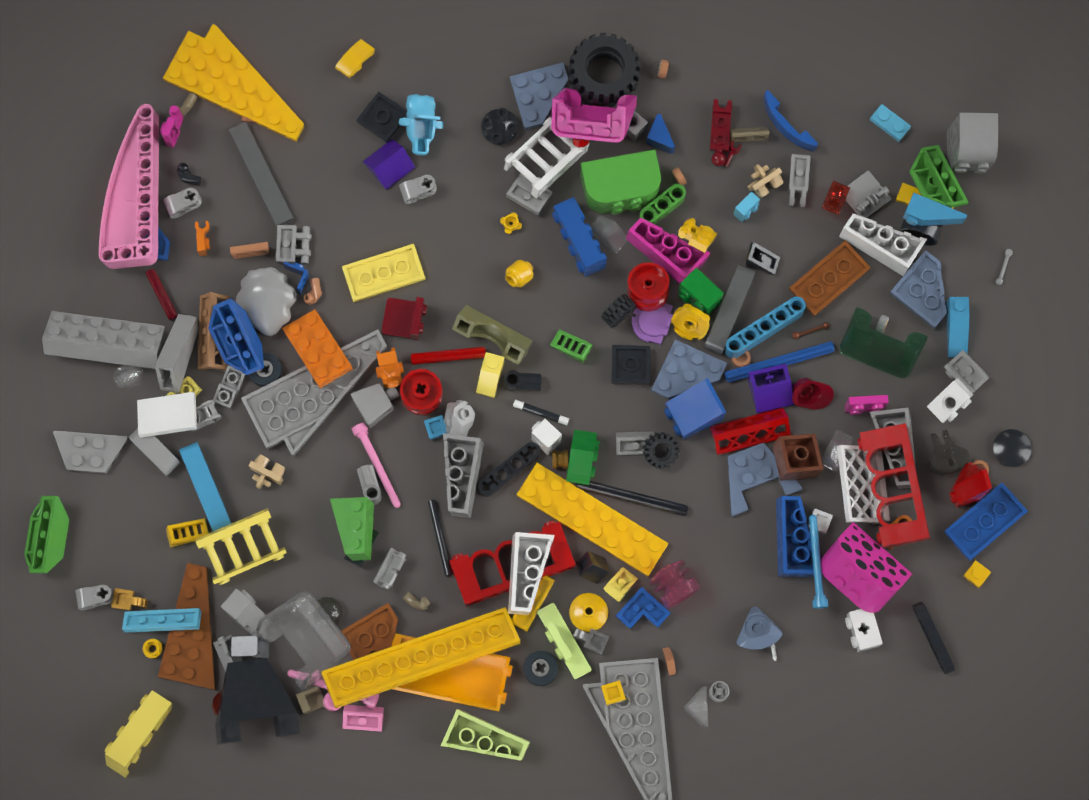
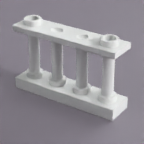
M551 117L543 123V127L515 153L511 152L505 158L504 170L507 171L514 166L532 183L531 194L536 199L583 156L589 147V144L585 147H576L573 145L572 138L559 137L571 150L567 155L561 153L544 137L552 130ZM539 142L558 159V163L555 166H550L531 148ZM527 154L545 171V175L542 178H537L518 160Z

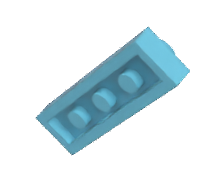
M200 608L126 611L124 613L122 630L124 633L195 630L200 628L202 611Z

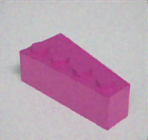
M640 218L629 229L626 236L627 241L651 261L663 267L668 275L679 284L695 268L700 269L710 255V252L706 251L704 253L679 239V236L673 233L669 234L663 231V228L643 218Z

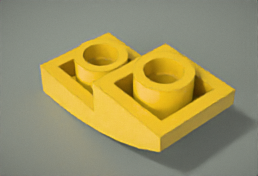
M360 39L343 55L335 68L350 78L362 68V63L374 54L375 48Z

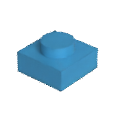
M442 415L424 421L430 440L443 436V433L447 434Z

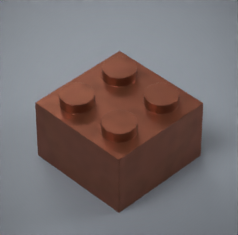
M815 433L779 436L772 446L780 481L816 478L823 471Z

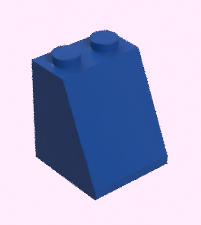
M708 378L666 402V409H664L667 419H671L674 424L672 427L676 436H680L682 440L722 421L726 413Z

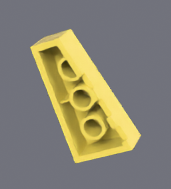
M153 690L149 695H144L140 701L141 706L137 711L133 710L128 718L129 722L127 725L122 726L116 734L118 737L114 742H110L104 751L106 752V765L125 778L129 774V765L136 763L142 751L141 747H146L153 737L151 732L159 729L172 709V703Z

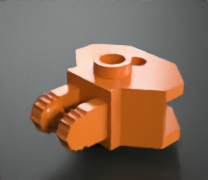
M395 347L391 348L390 352L381 354L380 351H376L379 367H376L378 379L382 378L384 388L397 387L402 382L401 374L404 373L402 362L397 360Z

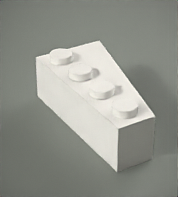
M852 214L839 235L840 238L902 276L905 275L927 240L923 237L912 236L911 233L894 230L893 227L877 224L876 221L856 214Z

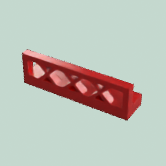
M784 408L709 426L717 455L774 441L779 436H791L789 419ZM785 425L784 432L777 433L774 431L777 426ZM760 430L767 431L764 437L759 438L755 435ZM746 434L749 436L745 442L737 441L740 435ZM725 439L730 441L727 446L720 448L719 441Z

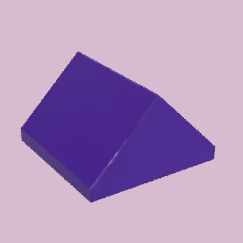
M393 139L363 161L364 165L385 190L415 169V165L404 148Z

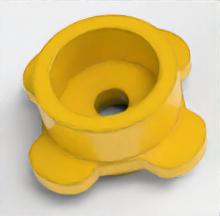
M511 213L500 219L506 234H511L512 231L522 228L516 213Z

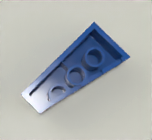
M570 198L553 206L552 217L556 224H560V234L563 240L567 239L569 243L567 247L570 255L575 256L577 260L575 264L579 273L583 272L584 276L587 277L605 269L607 257L604 252L601 253L598 240L592 239V229L588 223L584 224V214L575 198Z

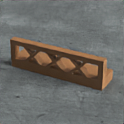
M213 292L200 296L198 370L217 369L225 371L228 364L224 362L208 327L213 306L217 304V299L225 301L230 299V296ZM217 354L221 357V365L215 364V355Z

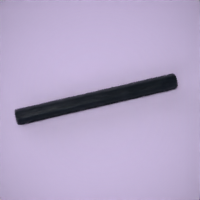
M590 481L589 485L575 484L576 488L682 516L687 515L688 506L593 481Z

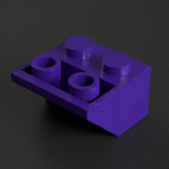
M786 364L748 373L747 380L756 414L794 405L792 401L791 380Z

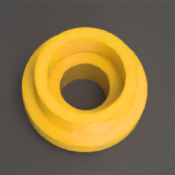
M149 639L143 644L142 649L146 657L153 659L160 656L163 648L157 639ZM152 645L156 646L155 652H150L149 650Z

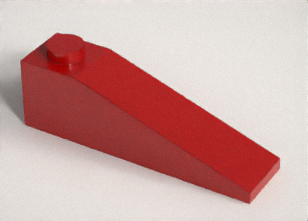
M971 462L963 466L950 489L951 492H949L950 501L952 504H955L956 508L979 502L992 489L987 469L981 466L977 467L976 464L972 465Z

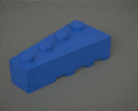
M781 496L776 500L778 577H814L811 535L806 523L807 519L801 497Z

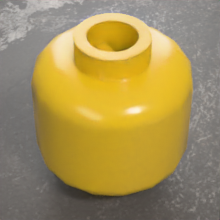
M523 260L515 261L506 269V281L512 287H523L533 279L532 265Z

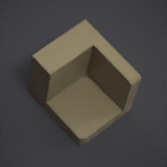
M319 686L296 694L304 715L324 707V697Z

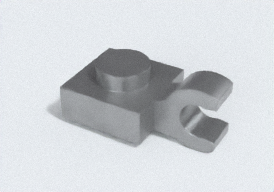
M576 628L573 635L574 638L585 642L584 648L602 655L609 638L608 635L591 629L588 634Z

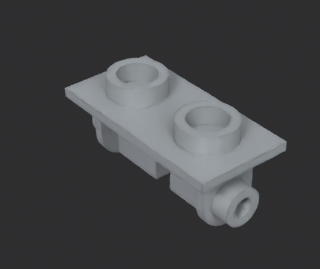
M390 548L373 582L385 590L393 587L392 584L398 575L396 574L397 570L400 571L404 561L407 560L405 559L406 554Z
M232 635L222 636L218 638V641L213 642L225 672L227 663L242 661L240 657H230V637Z

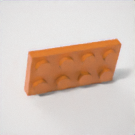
M315 309L282 328L319 388L353 370L348 359Z

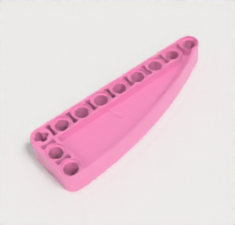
M149 104L141 105L133 117L117 154L105 196L100 227L99 258L109 269L148 266L154 264L158 259L159 116Z

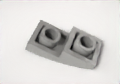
M228 365L213 400L218 404L231 408L246 375Z

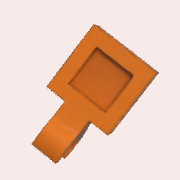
M208 221L205 222L206 226L204 228H199V223L195 222L199 256H207V249H210L209 238L205 236L210 230Z

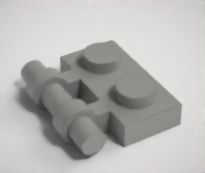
M277 225L276 263L283 264L285 261L293 264L296 262V257H301V264H309V257H311L309 241L312 238L309 226H303L302 233H297L296 225ZM296 240L302 241V249H296Z

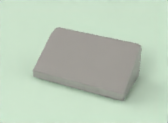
M617 432L616 455L643 454L642 451L644 449L642 447L646 444L644 441L650 438L649 435H655L654 432Z

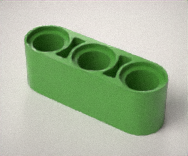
M680 184L672 185L641 210L639 219L643 218L644 215H651L653 219L649 222L656 225L684 202L686 195L684 186ZM679 192L682 196L675 198L672 193ZM664 203L667 205V208L660 209L658 204Z

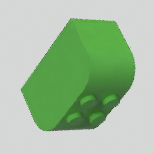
M656 150L581 163L580 177L585 201L588 207L596 213H612L616 215L624 210L638 211L641 207H646L658 196L661 174Z

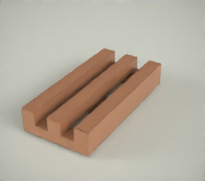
M268 242L230 247V253L233 259L270 254Z

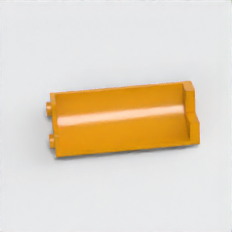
M395 633L392 646L415 639V637ZM489 654L393 688V690L499 711L501 704L505 705L507 697L504 688L506 678L511 677L513 666L509 665L511 657Z

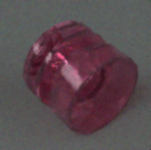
M684 560L665 566L649 581L651 586L660 583L654 589L655 592L665 590L666 593L660 600L667 610L680 604L701 589L695 577L684 578L690 571L689 568L680 571L686 564Z

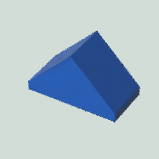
M660 113L657 114L646 144L671 154L674 153L675 145Z

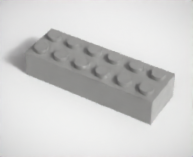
M51 311L42 342L44 354L155 369L157 359L166 342L165 326Z

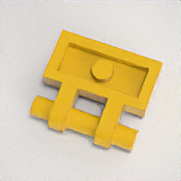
M694 218L687 219L683 226L680 227L678 236L689 240V245L705 253L718 233L714 232L709 226H696Z

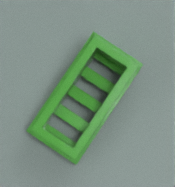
M560 329L550 344L551 347L584 364L593 347L587 341ZM561 336L565 337L561 345H558L557 343ZM568 339L571 340L568 348H565L564 346ZM574 343H576V344H578V345H577L576 349H575L574 352H573V351H571V349H572ZM581 346H582V347H584V349H583V351H582V353H581V355H580V354H578V351L580 350V348H581Z

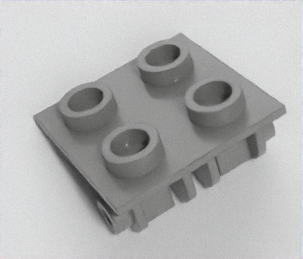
M869 170L839 191L855 213L865 218L892 199L888 195L889 189L886 186L882 187Z

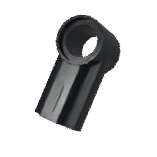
M510 370L504 376L503 386L508 391H540L541 374L519 373L515 370ZM513 377L517 380V383L510 384L507 379Z

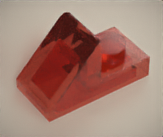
M833 181L821 208L839 215L850 187Z

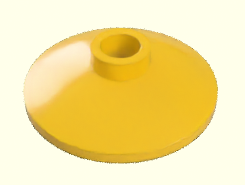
M584 593L577 596L571 603L569 616L576 628L590 632L591 629L598 630L605 624L608 618V607L600 596L593 593ZM587 608L592 609L593 613L591 615L585 613Z

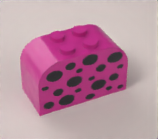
M854 522L851 523L821 558V571L824 577L860 609L870 613L880 611L912 575L909 570Z

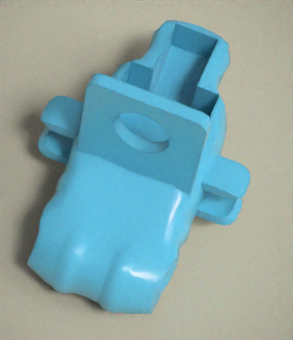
M418 94L409 95L406 102L407 118H400L399 125L406 126L407 136L412 143V152L420 156L427 155L429 144L434 138L436 129H443V122L436 121L440 120L441 117L435 116V101L433 97Z

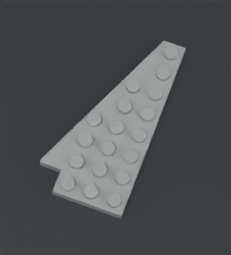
M378 329L341 348L353 370L322 388L318 387L312 375L304 366L241 398L267 449L285 441L291 455H296L377 360L376 351H380L381 354L387 348Z
M658 658L599 663L601 683L583 684L586 695L644 800H672ZM620 680L626 700L606 706L601 686Z

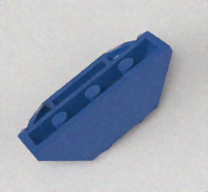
M232 298L214 305L208 329L224 362L245 375L263 369L262 344L247 312Z

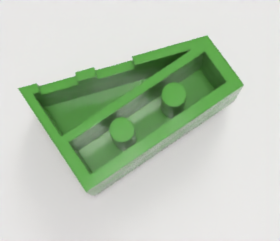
M368 497L330 499L345 554L352 561L371 560L374 503Z

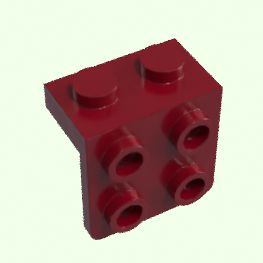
M416 297V302L388 298L381 329L382 334L419 340V334H423L424 330L422 317L426 316L427 304H425L424 298Z

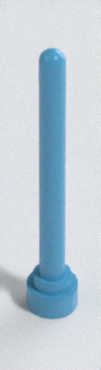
M812 514L809 517L816 593L812 604L814 609L828 608V599L823 594L817 516Z

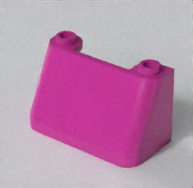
M564 88L552 99V131L559 137L618 143L627 134L636 108L637 96H621L618 100L617 108L582 105L580 92L575 89Z

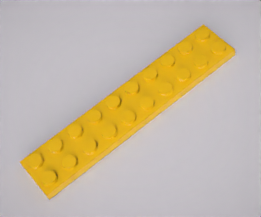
M506 607L323 670L321 675L336 709L520 644V638Z

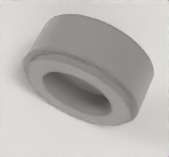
M881 315L875 330L877 333H884L889 316Z

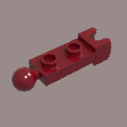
M718 99L713 100L710 151H715L711 157V162L717 167L724 165L726 157L723 152L729 151L731 100L727 101L725 108L719 107Z

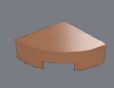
M669 647L663 648L669 676L676 674V667L671 649Z

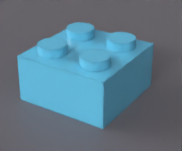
M751 192L735 207L733 215L741 222L747 221L750 214L758 210L760 199Z

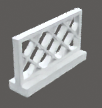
M837 446L846 522L880 524L876 516V509L880 502L871 491V482L874 475L866 465L867 454L863 452V461L858 456L860 451H863V449L859 450V446ZM844 450H847L852 456L849 461L845 457ZM882 451L877 452L871 460L872 467L877 471H884ZM854 460L860 465L858 470L852 465ZM848 469L854 474L851 480L847 476ZM863 469L866 472V480L861 475ZM883 478L877 484V493L879 496L887 498L885 478ZM856 479L863 484L860 490L854 484ZM850 488L856 493L854 499L849 494ZM865 489L868 490L869 499L863 494ZM859 497L865 503L863 508L856 503ZM888 505L882 512L884 522L890 521ZM853 507L859 513L856 518H852L851 509ZM867 508L870 509L871 518L865 513Z

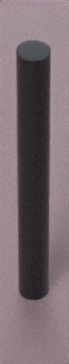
M430 500L428 505L445 577L451 576L453 574L436 501Z

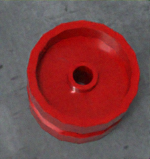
M650 262L641 263L631 270L627 280V294L636 304L635 307L637 309L649 312L656 311L664 306L669 296L670 281L668 273L660 265Z
M416 369L405 375L400 384L401 399L409 412L425 416L439 408L442 402L443 390L440 379L435 373L427 369Z

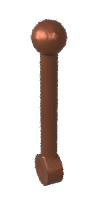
M824 322L823 325L799 333L793 332L792 338L797 340L799 336L823 328L829 329L830 324Z

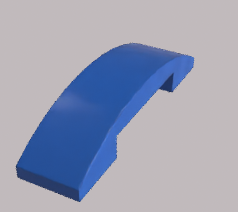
M767 90L763 97L764 105L775 127L795 145L814 152L818 143L806 130L799 134L777 111L780 102Z

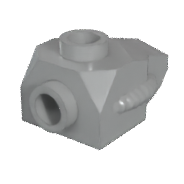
M457 400L456 403H447L444 418L447 434L467 436L475 418V412L470 405H467L468 402Z

